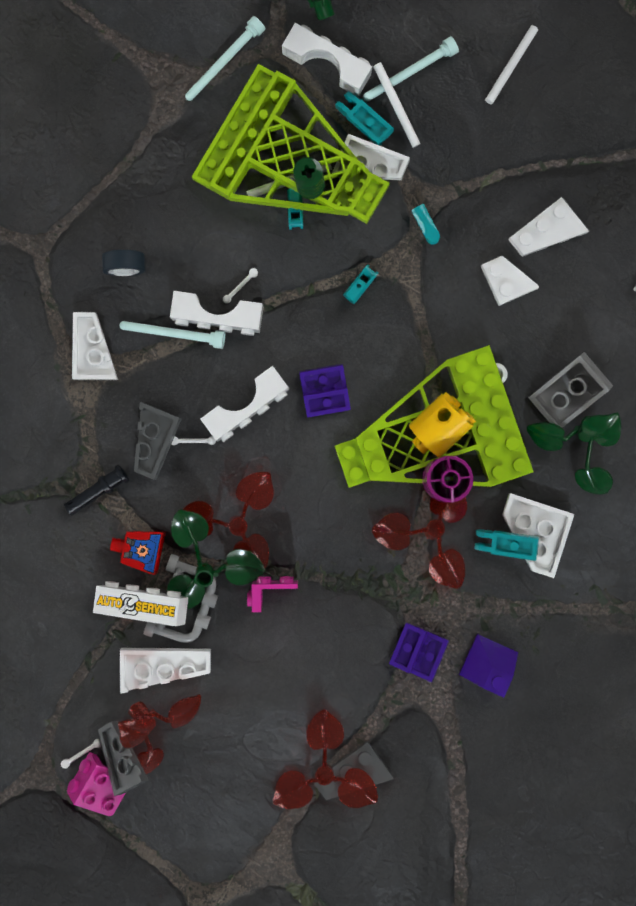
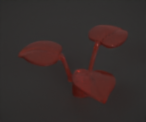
M255 472L239 482L236 496L245 504L241 515L231 517L229 522L212 519L214 516L213 508L204 501H194L183 508V510L198 513L206 519L209 526L207 536L213 532L212 523L229 527L233 535L241 536L243 539L234 545L233 550L245 549L254 553L266 569L269 560L268 543L263 536L256 533L248 538L246 537L245 532L248 526L244 518L249 505L255 510H261L272 502L274 489L269 472Z
M466 497L456 502H443L431 498L429 503L430 511L439 516L437 519L431 520L425 528L409 531L410 522L407 517L400 513L388 514L372 527V533L376 540L391 550L407 548L410 544L409 535L425 533L427 538L436 540L439 556L433 557L429 563L428 569L431 578L440 585L454 589L461 588L465 578L464 560L461 554L454 549H449L442 553L441 536L445 532L442 518L448 523H455L465 516L467 511Z
M198 694L179 700L171 707L168 717L158 714L154 709L149 710L141 701L136 702L128 711L132 719L118 722L120 743L124 748L137 746L145 740L147 751L139 753L137 758L146 774L156 769L164 757L162 749H153L148 738L149 732L156 725L153 717L155 716L166 723L171 722L172 728L182 727L189 723L197 714L201 704V695Z
M323 709L318 712L311 720L307 729L309 746L314 750L323 748L322 765L317 768L315 778L305 781L304 775L299 771L291 770L285 772L277 782L272 801L274 805L285 809L301 808L307 805L313 797V790L308 784L318 782L320 785L325 786L329 785L332 781L342 782L338 788V796L340 801L350 808H360L377 803L376 786L368 773L359 768H351L346 772L344 779L334 776V769L327 764V748L335 749L339 747L344 738V729L341 723L328 710Z

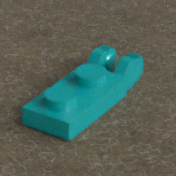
M348 91L344 96L354 108L350 110L338 101L335 104L336 109L374 144L380 146L394 132V128L362 99L359 100Z
M476 530L478 537L491 538L492 545L482 542L475 543V550L491 552V554L537 560L539 537L496 530Z

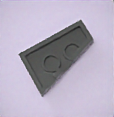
M140 402L139 410L141 412L140 422H138L139 435L138 444L136 445L134 472L157 480L182 419Z
M112 721L98 729L114 796L122 795L149 781L119 721Z
M365 741L314 778L313 783L325 800H329L393 780L394 778L370 743Z

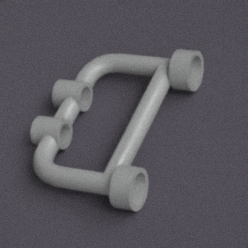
M170 555L165 571L174 573L173 577L184 574V572L195 576L197 567L179 561L180 556ZM213 577L212 584L206 589L193 630L189 634H183L166 628L164 624L147 622L143 635L152 637L155 633L183 643L196 640L202 628L207 630L211 619L210 616H207L209 608H214L218 599V595L214 594L216 590L215 577Z

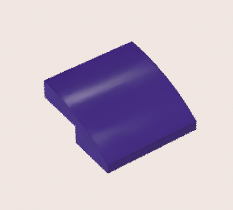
M343 364L299 371L307 418L351 410Z
M406 623L389 664L407 673H412L429 682H433L450 640Z

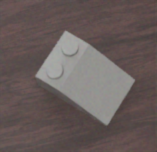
M583 352L533 393L529 399L549 423L564 427L606 394L613 385L588 355Z

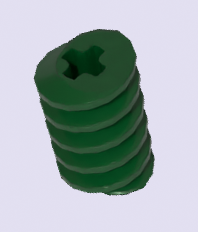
M305 157L300 159L293 169L297 191L305 199H315L323 193L325 188L323 168L314 158Z

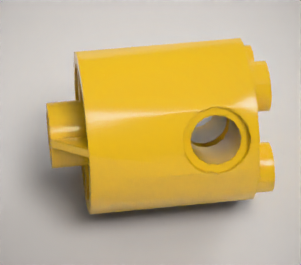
M447 392L442 393L409 424L410 429L416 435L412 443L423 454L430 450L437 457H442L474 426L473 424L476 420L470 413L465 412L462 408L459 409L461 403L453 395L450 396Z

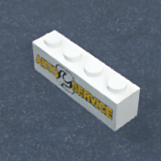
M105 581V585L96 586L93 613L180 626L185 625L188 597L181 596V592L167 591V594L160 593L158 588H146L145 591L139 590L138 585L126 584V587H119L118 582Z

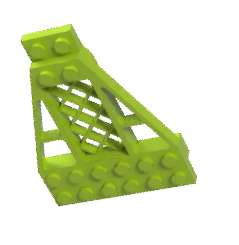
M260 64L255 68L192 175L194 181L230 201L344 216L350 214L366 224L390 186L389 182L369 172L365 165L356 158L299 88L295 80L277 70L274 73ZM293 94H297L313 114L304 131L280 118ZM317 121L321 123L343 152L310 134ZM282 129L285 138L272 142L270 133ZM286 132H288L289 134H291V135H293V136H292V137H287ZM269 137L270 143L264 144ZM302 140L304 149L291 152L289 143ZM306 143L313 147L307 148ZM287 144L289 153L276 157L274 147ZM272 148L274 158L261 161L259 152ZM319 150L322 152L324 160L318 162L321 166L325 165L328 175L324 176V181H330L332 190L323 192L315 199H309L316 203V205L271 199L280 185L298 192L296 182L285 177L294 174V157L305 154L306 157H309L308 153ZM325 153L331 156V158L326 159ZM291 159L293 168L280 172L278 162ZM340 161L343 171L330 174L328 164ZM276 163L278 172L266 165ZM249 169H255L275 180L265 198L235 194ZM341 177L334 189L332 179Z
M490 345L447 359L356 437V439L335 445L349 488L367 481L422 483V479L406 478L404 475L405 473L425 467L434 459L425 462L430 450L425 453L421 461L410 455L415 446L414 444H412L408 454L396 447L401 437L412 442L413 439L403 433L408 423H411V420L417 418L423 411L390 422H386L385 419L417 391H420L425 410L429 403L423 386L445 367L448 369L457 400L461 403V408L465 412L470 413L476 422L466 433L469 436L464 446L458 443L454 444L461 448V450L444 454L442 457L457 456L475 450L486 482H473V486L492 487L534 472ZM405 422L401 433L389 428ZM385 429L381 438H379L377 431ZM387 430L399 435L394 447L382 442ZM472 438L474 445L467 447L470 439ZM382 445L392 449L388 459ZM394 451L406 456L401 468L389 463ZM408 458L420 463L404 469ZM389 466H391V467H393V468H395V469H397V470H399V471H396V472H394V473H391V470H390V467H389ZM450 476V477H449L450 480H444V481H453V476Z

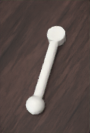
M250 269L249 275L229 295L223 297V302L230 303L231 298L251 278L257 277V269Z
M213 436L202 439H178L174 437L172 445H177L178 443H208L214 445L216 440Z
M95 739L92 745L73 757L64 759L61 762V767L66 769L79 757L94 748L101 747V740Z

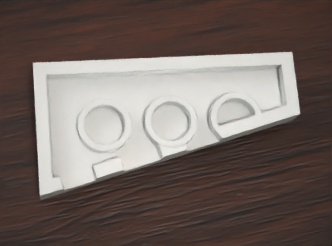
M120 649V694L133 689H144L151 685L166 684L173 680H183L211 672V649Z

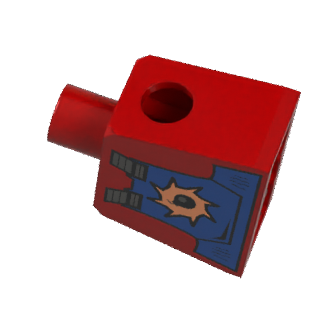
M127 531L125 540L112 538L110 551L122 553L120 563L148 574L156 575L159 570L166 532Z

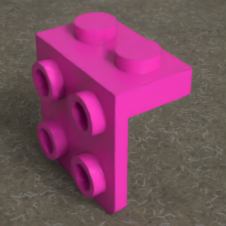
M269 576L258 577L257 581L252 583V591L247 593V606H252V612H261L263 608L262 589H297L298 580H293V576H281L280 580H271Z
M91 752L80 763L79 770L74 779L69 782L67 789L73 805L107 816H112L126 794L114 796L107 766L102 764L97 754Z

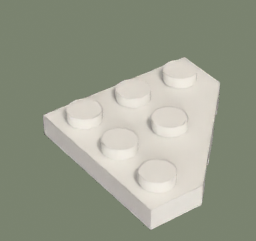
M509 493L502 515L511 533L539 537L537 560L525 559L530 570L554 578L574 514Z

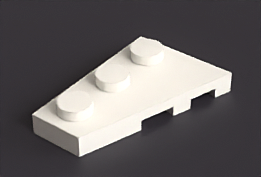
M347 135L345 144L356 158L365 165L369 172L383 180H402L410 157L356 136ZM340 161L336 162L332 173L343 171Z
M561 197L508 240L523 257L554 244L587 234L589 230Z
M73 312L72 379L118 380L97 313Z

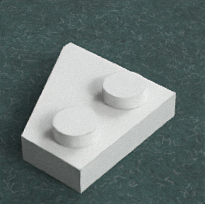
M503 256L481 265L498 306L539 288L538 284Z

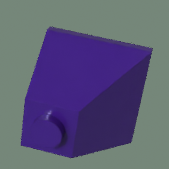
M477 634L459 675L504 698L514 676L518 652Z

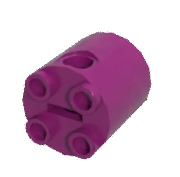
M444 456L434 459L426 465L422 483L425 491L431 498L443 502H456L469 494L473 486V473L471 467L463 459L457 456ZM453 476V481H444V477Z

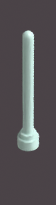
M252 16L247 22L246 31L185 94V98L188 101L193 100L252 37L260 36L264 32L265 26L257 17Z
M451 36L442 41L439 49L389 78L392 86L397 85L443 56L452 57L457 54L459 49L455 40ZM382 84L366 92L363 95V99L368 102L385 92Z
M122 321L119 324L122 330L209 342V345H213V348L223 349L225 343V331L216 330L209 334Z

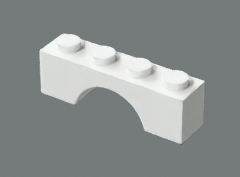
M295 23L282 44L283 55L301 65L314 58H323L332 62L340 75L339 87L359 97L371 76L372 66L366 59L353 56L345 47H337L332 44L329 38L316 35L306 25L300 26Z
M174 291L170 318L175 321L176 325L188 326L189 323L197 324V327L201 329H210L213 326L219 327V331L232 333L234 329L241 330V334L254 336V333H260L264 307L262 303L240 300L238 305L229 313L214 315L201 307L196 294Z
M273 366L255 378L256 394L253 401L246 408L238 411H229L217 406L200 418L216 441L222 440L225 442L234 435L232 431L237 427L244 428L252 422L250 419L256 413L259 416L270 408L268 405L274 400L279 402L288 395L286 391L289 390V387Z

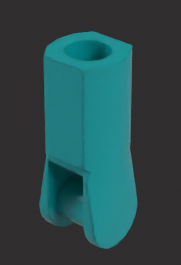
M291 188L287 190L288 201L303 203V197ZM288 208L289 230H292L293 227L304 229L303 210ZM292 214H300V218L292 219Z
M421 204L412 209L411 213L420 230H422L426 241L431 245L437 244L440 238L439 231L425 205Z
M369 264L365 266L343 294L352 304L358 301L379 274V272L371 270ZM363 275L370 279L367 283L361 280Z

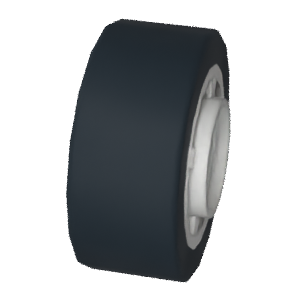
M136 250L107 251L102 254L103 273L113 276L142 274L145 272L144 253Z

